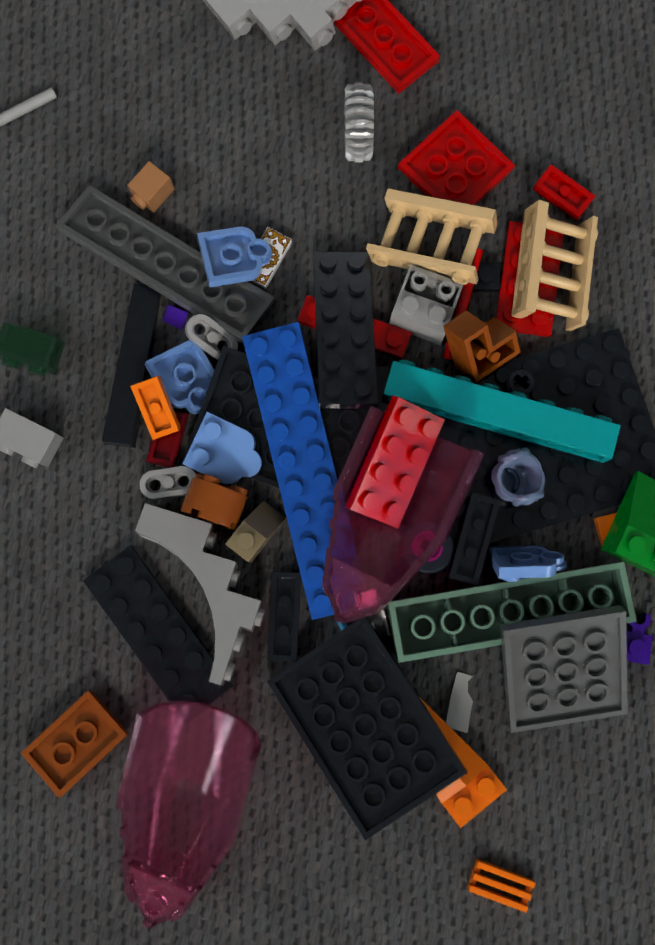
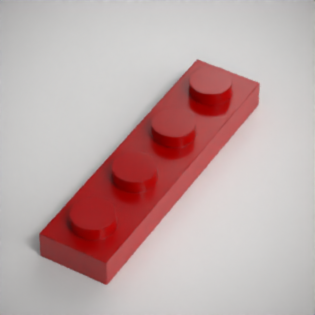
M307 295L297 322L316 329L314 297ZM373 318L375 351L402 360L412 332Z

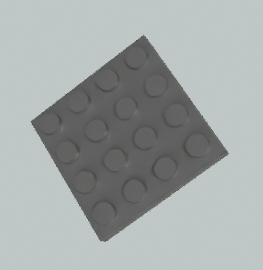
M622 605L500 625L507 719L511 733L628 714L626 611Z

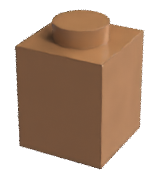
M150 161L127 185L132 194L131 200L140 209L144 210L146 207L153 213L174 190L170 177Z

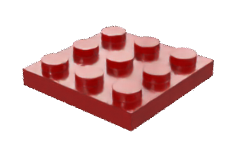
M458 110L398 165V169L426 196L475 206L507 177L515 167Z

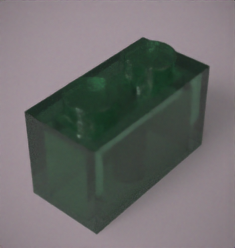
M3 322L0 331L1 365L18 370L19 366L29 368V373L40 377H45L46 373L56 374L65 343L56 336Z

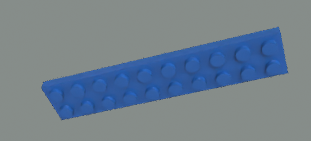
M295 322L242 336L311 619L314 620L359 609L355 596L366 591L321 409L319 408L318 396L300 323Z

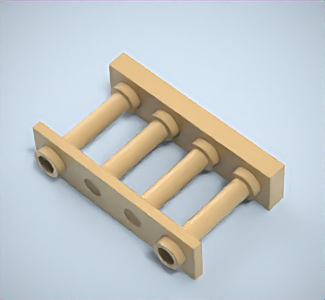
M388 189L384 199L392 215L381 245L367 244L366 250L371 261L382 267L391 265L409 269L411 264L451 278L458 284L466 285L472 283L477 285L478 275L476 266H471L482 234L485 232L495 233L498 224L496 209ZM405 216L417 218L418 220L407 250L392 249L391 247L401 219ZM432 221L443 223L444 227L433 257L417 254L428 223ZM463 227L471 229L460 263L444 260L455 228Z
M538 200L524 210L511 316L522 319L536 312L537 309L567 317L565 330L572 331L586 325L589 316L588 301L595 241L598 237V217L592 216L579 225H573L549 218V202ZM546 229L576 237L575 251L572 252L547 245L544 241ZM542 256L573 264L571 279L544 272L541 268ZM539 282L570 290L568 306L539 298Z

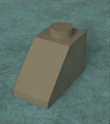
M263 501L240 524L225 545L247 562L252 563L285 521L286 517Z

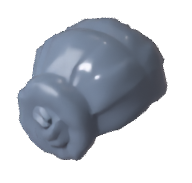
M528 448L509 450L506 454L498 456V464L492 470L491 480L495 486L496 494L501 499L510 501L517 507L520 505H530L544 497V472L540 462L531 454Z

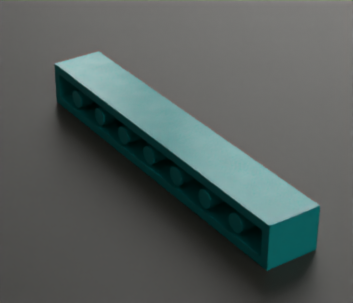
M408 360L393 361L382 398L384 401L390 402L392 396H397L440 417L601 463H605L613 458L621 425L612 423V419L600 415L590 417L584 415V411L577 408L568 407L567 409L555 407L556 403L549 400L527 399L528 396L524 393L512 391L509 394L499 391L500 388L493 384L484 383L482 386L471 383L472 380L464 376L457 375L453 378L443 375L444 372L436 368L424 370L417 368L415 363Z

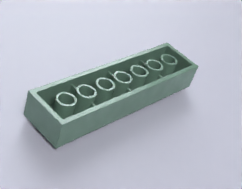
M624 562L558 572L551 577L523 578L515 582L505 581L386 602L395 656L399 663L502 645L500 627L502 624L620 605L626 611V623L637 622Z

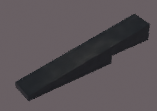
M134 283L102 437V442L107 445L136 448L141 411L131 385L149 378V372L144 364L152 358L161 299L159 292L145 284Z

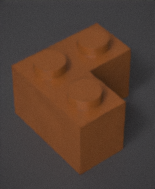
M465 311L443 326L455 368L475 383L520 353L516 331L495 317L484 323L468 311Z

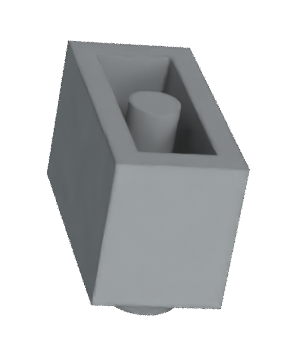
M5 408L0 417V451L10 456L14 452L23 455L21 461L36 469L39 464L48 468L64 438Z

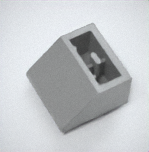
M410 264L389 324L410 331L413 336L441 345L445 336L443 326L450 322L463 284H458L451 278Z

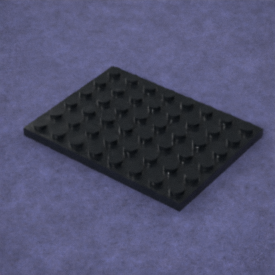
M619 328L509 360L477 383L471 382L481 386L484 383L493 384L500 388L499 391L509 393L506 388L509 376L516 370H527L532 374L535 382L533 389L527 395V399L539 401L540 399L549 400L556 403L555 407L562 409L572 407L583 410L584 415L590 417L600 415L611 418L612 423L619 424L621 427L613 458L605 463L440 417L445 419L427 460V467L447 530L454 541V552L472 492L501 500L490 544L620 505L636 471L655 479V429ZM513 379L516 381V383L514 384L515 388L519 389L520 387H523L524 389H527V387L524 386V384L526 383L525 379ZM526 447L542 466L545 476L544 497L530 505L516 507L512 502L505 501L496 494L495 486L491 480V473L494 466L498 464V456L506 454L509 450Z

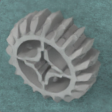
M354 82V84H347L345 87L344 135L345 157L347 161H370L373 155L374 94L372 86L370 84H363V82Z

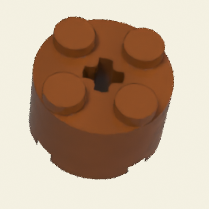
M197 474L196 477H192L180 511L207 522L221 524L225 528L236 530L248 498L246 497L247 490L235 485L223 484L220 486V479L206 474L204 476Z

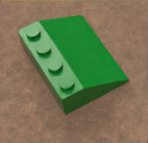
M636 471L600 550L655 577V479Z

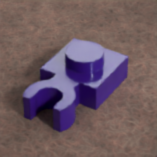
M643 613L642 621L639 624L636 622L627 623L629 626V631H626L627 661L649 665L653 636L644 634V632L651 623L650 614Z

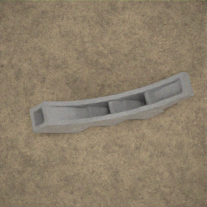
M203 0L234 39L247 34L252 25L256 23L271 42L276 45L280 41L286 40L296 28L314 51L321 46L327 45L333 38V35L336 34L333 22L341 19L354 3L362 1Z
M145 503L135 529L137 534L163 546L179 557L194 573L204 589L212 611L215 629V657L209 682L223 686L225 680L230 682L234 672L235 664L231 663L234 651L240 652L245 635L240 634L241 629L253 632L255 626L260 627L265 610L261 609L262 603L260 600L230 591L231 587L236 588L241 571L237 570L238 565L235 561L206 553L207 549H213L217 534L213 533L214 528L211 523Z

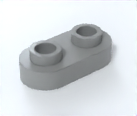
M197 314L192 316L185 324V333L188 339L217 360L221 353L217 347L219 341H223L229 348L238 349L237 340L207 315ZM196 324H200L203 327L201 335L197 334L194 330Z
M186 466L151 470L142 476L140 490L143 495L152 500L186 496L192 477H196L197 474ZM182 477L189 478V484L185 487L179 484ZM154 481H160L161 487L157 491H153L151 488Z

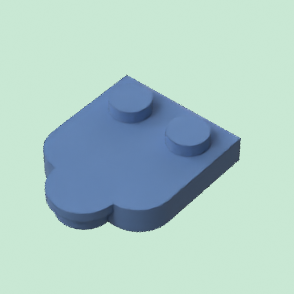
M234 227L197 233L209 288L255 280L260 276L262 266L268 264L272 258V249L269 244L263 239H256L255 234L249 228Z
M188 340L146 361L144 365L152 378L158 375L161 376L173 408H186L190 413L199 415L214 369L204 351Z
M206 412L183 465L202 474L218 478L223 484H232L239 481L241 477L256 475L261 469L262 460L258 452L255 451L256 440L250 431L210 412Z
M540 546L488 547L487 558L498 578L504 581L515 582L520 580V578L551 577L556 574V571H563L567 568V562L564 560L562 553L548 551V549Z

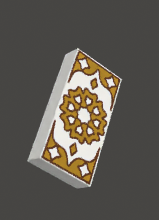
M267 227L261 239L265 240L271 247L272 258L268 264L262 266L260 276L251 281L264 289L269 285L292 244V239Z

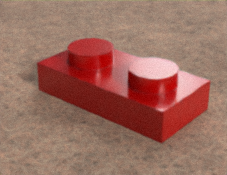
M552 164L532 189L576 221L595 198L594 194Z

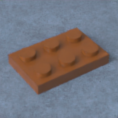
M90 689L20 754L60 799L130 733Z

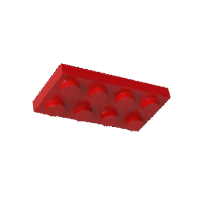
M362 0L356 2L341 19L333 22L398 94L439 62L440 55L389 0Z
M509 221L496 318L515 330L516 333L550 337L554 314L536 309V312L522 319L511 316L523 223ZM546 229L544 241L547 245L562 249L564 234ZM542 256L541 268L544 272L559 275L560 260ZM539 282V298L555 302L557 287Z
M392 396L345 507L398 529L445 419L400 397Z

